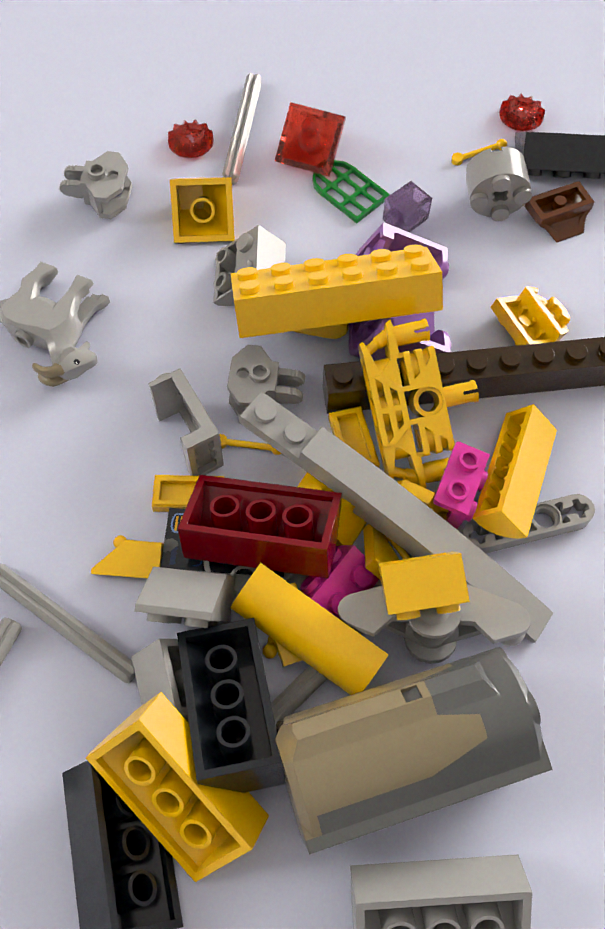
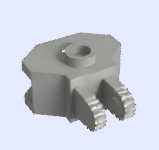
M107 151L93 161L86 160L85 166H66L64 176L67 180H62L59 190L63 195L69 197L84 198L85 204L91 205L99 218L112 219L127 208L132 189V182L127 176L128 164L119 152Z
M247 345L235 354L231 360L227 390L230 393L229 404L238 417L261 391L277 403L299 404L303 398L300 390L279 385L302 386L305 382V374L300 372V370L279 368V362L272 361L262 346Z

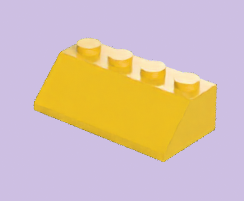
M162 692L136 709L85 757L195 882L252 850L269 817L268 813L249 792L242 793L199 785L197 783L189 723Z

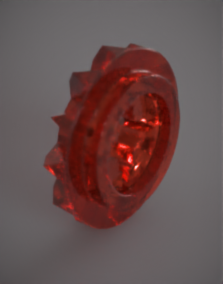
M522 93L518 97L510 95L507 100L502 101L499 110L502 122L506 126L518 131L536 129L542 124L545 109L541 107V101H533V96L527 98Z
M196 119L192 123L184 120L182 125L174 124L173 130L168 132L169 148L173 153L181 157L195 158L202 156L213 146L212 130L208 129L206 123L199 124ZM187 135H192L194 138L193 143L186 137Z

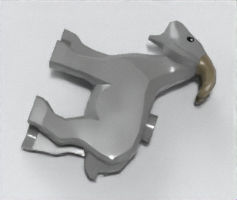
M40 261L33 271L22 278L21 287L18 292L10 298L0 301V322L20 345L27 348L34 345L49 350L52 366L43 367L33 363L32 368L38 373V379L41 383L54 387L78 378L97 364V356L89 350L90 343L88 341L79 348L75 347L89 319L95 312L108 306L110 300L106 295L92 294L91 297L87 296L81 303L82 298L90 293L89 289L94 283L91 279L80 275L75 277L69 290L57 303L48 298L40 297L41 288L50 285L58 274L56 267Z

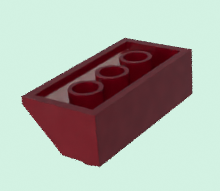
M199 475L178 526L184 558L257 568L262 563L272 571L329 579L337 545L342 493Z

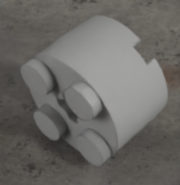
M501 147L502 151L491 152V148L483 150L469 161L466 168V183L471 208L480 215L492 217L494 221L507 219L511 213L519 210L532 198L524 156L512 147Z

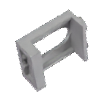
M178 369L171 373L161 374L154 381L149 382L159 422L180 413L191 432L180 437L186 467L190 476L206 475L224 466L220 434L182 370Z

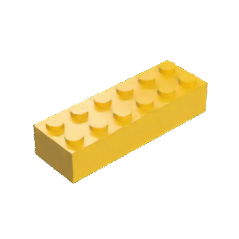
M409 245L404 250L399 251L378 249L372 251L369 255L362 256L343 254L337 259L325 261L320 258H312L306 260L303 264L296 265L277 263L267 269L257 270L253 267H246L238 270L237 273H230L239 338L443 310L442 270L429 249L421 245Z

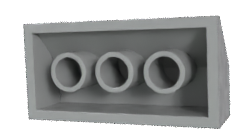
M518 854L350 865L353 929H531L532 890Z

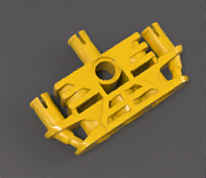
M426 318L393 326L391 320H388L384 324V329L373 338V341L368 345H365L363 342L359 344V355L384 472L392 479L394 477L401 478L427 489L426 483L441 480L449 457L422 463L421 457L453 449L455 443L447 408L478 402V392L463 394L464 391L478 388L474 380L443 387L434 346L415 349L410 353L409 351L399 353L398 346L430 341V330L419 333L414 332L429 327ZM385 347L386 358L374 361L371 355L378 349ZM397 359H399L404 387L402 386ZM413 390L410 393L408 405L410 410L418 417L410 419L404 392ZM423 392L430 393L434 398V405L429 411L422 410L418 403L419 396ZM411 425H413L418 451L415 448ZM407 458L410 468L396 467L395 460Z

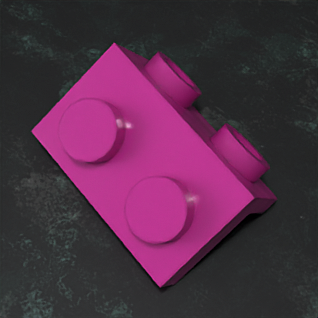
M459 441L455 443L433 500L435 505L448 510L445 520L456 529L460 527L464 520L470 522L476 511L478 502L474 501L476 492H480L486 482L488 472L484 470L490 456L488 453Z
M355 545L336 546L329 579L308 576L301 583L300 590L339 618V602L349 594L373 588L379 578L365 568V555Z

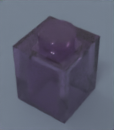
M410 181L385 198L382 220L386 224L411 232L429 218L432 197Z

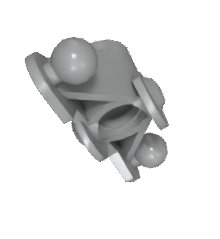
M468 584L470 602L460 603L461 610L452 613L437 614L436 608L420 610L421 617L397 620L396 614L388 615L382 586L349 594L339 602L338 606L340 620L361 635L366 633L374 637L381 630L387 629L404 637L405 646L411 656L429 664L440 663L448 659L455 651L457 641L483 634L493 644L501 642L506 646H515L524 639L525 633L531 624L530 613L524 606Z

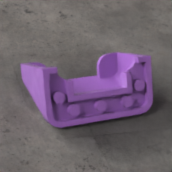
M384 222L356 253L357 256L369 255L372 251L378 249L399 251L404 250L409 245H421L429 249L442 270V280L449 271L447 247ZM434 312L349 323V353L360 358L359 344L363 342L365 345H368L373 341V338L384 329V324L388 320H391L393 326L419 321L424 318L428 322L429 327L414 332L419 333L430 330V341L398 346L399 353L406 351L410 353L415 349H424L429 346H434L436 354L450 352L452 344L446 331H435ZM385 347L378 349L371 355L373 360L386 358Z

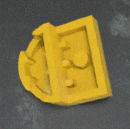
M525 287L519 296L497 298L490 308L517 346L560 341L569 331L567 324L570 321V316L564 306L554 297L546 300L537 295L538 288Z

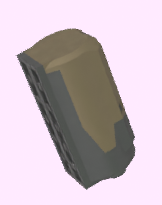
M501 647L297 712L277 721L275 741L283 763L285 785L300 836L309 855L553 770L542 739L541 718L537 703L528 690L518 669Z

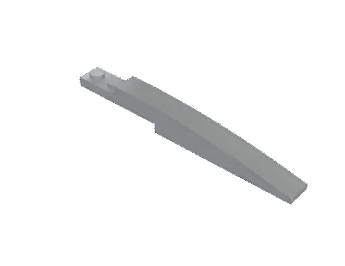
M262 391L239 417L240 424L331 490L342 493V498L355 506L354 514L412 556L420 557L451 551L461 553L466 583L524 606L531 616L530 628L525 633V638L532 643L537 641L553 612L498 563L416 496L324 427H321L318 431Z

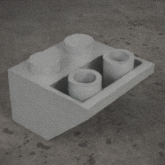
M257 225L247 233H243L228 246L221 248L215 258L216 270L213 303L218 306H235L230 273H237L238 270L246 267H253L259 270L271 268L272 265L277 263H285L286 243L260 225Z
M153 567L137 599L134 612L148 613L147 621L181 624L182 617H184L185 626L202 628L218 625V621H230L235 577L225 574Z

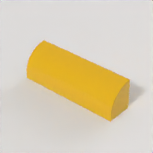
M534 404L506 413L487 471L488 476L481 490L478 505L472 518L487 531L507 538L519 539L528 537L557 429Z
M262 563L253 572L231 606V609L243 618H254L258 629L350 695L362 692L367 687L389 655Z

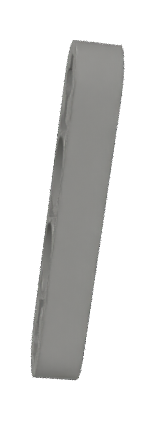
M572 494L537 503L527 538H507L494 533L489 534V531L482 528L474 520L466 523L462 534L483 552L490 553L583 529L593 518L595 508L592 501L586 496ZM573 506L577 511L582 510L584 512L581 518H579L577 513L566 515L562 521L561 515L569 513ZM538 513L549 515L553 520V526L549 528L539 526L535 521V515ZM473 531H476L480 536L489 534L484 537L482 543H479L477 539H470Z

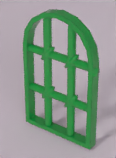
M326 161L318 165L312 176L314 189L356 224L390 197L388 192L356 169V167L345 161ZM334 166L343 167L348 171L343 174ZM329 168L337 175V179L331 182L319 172ZM353 173L366 184L362 187L358 186L349 179V175ZM316 176L326 183L324 189L317 184ZM344 180L356 192L349 196L337 184ZM371 187L383 197L376 200L367 193L366 189ZM330 189L335 190L344 197V201L339 203L327 192ZM362 194L374 204L366 209L356 201V197ZM350 202L362 213L356 216L344 206Z

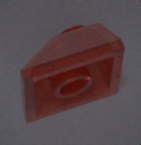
M290 102L275 162L330 177L346 117Z

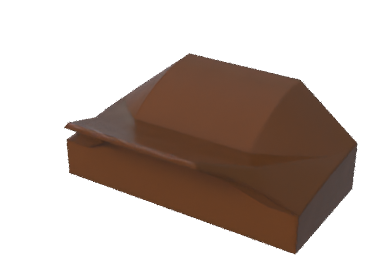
M577 181L532 196L531 200L525 203L524 207L540 227L546 229L556 242H560L584 233L586 217L594 205V200L581 182Z

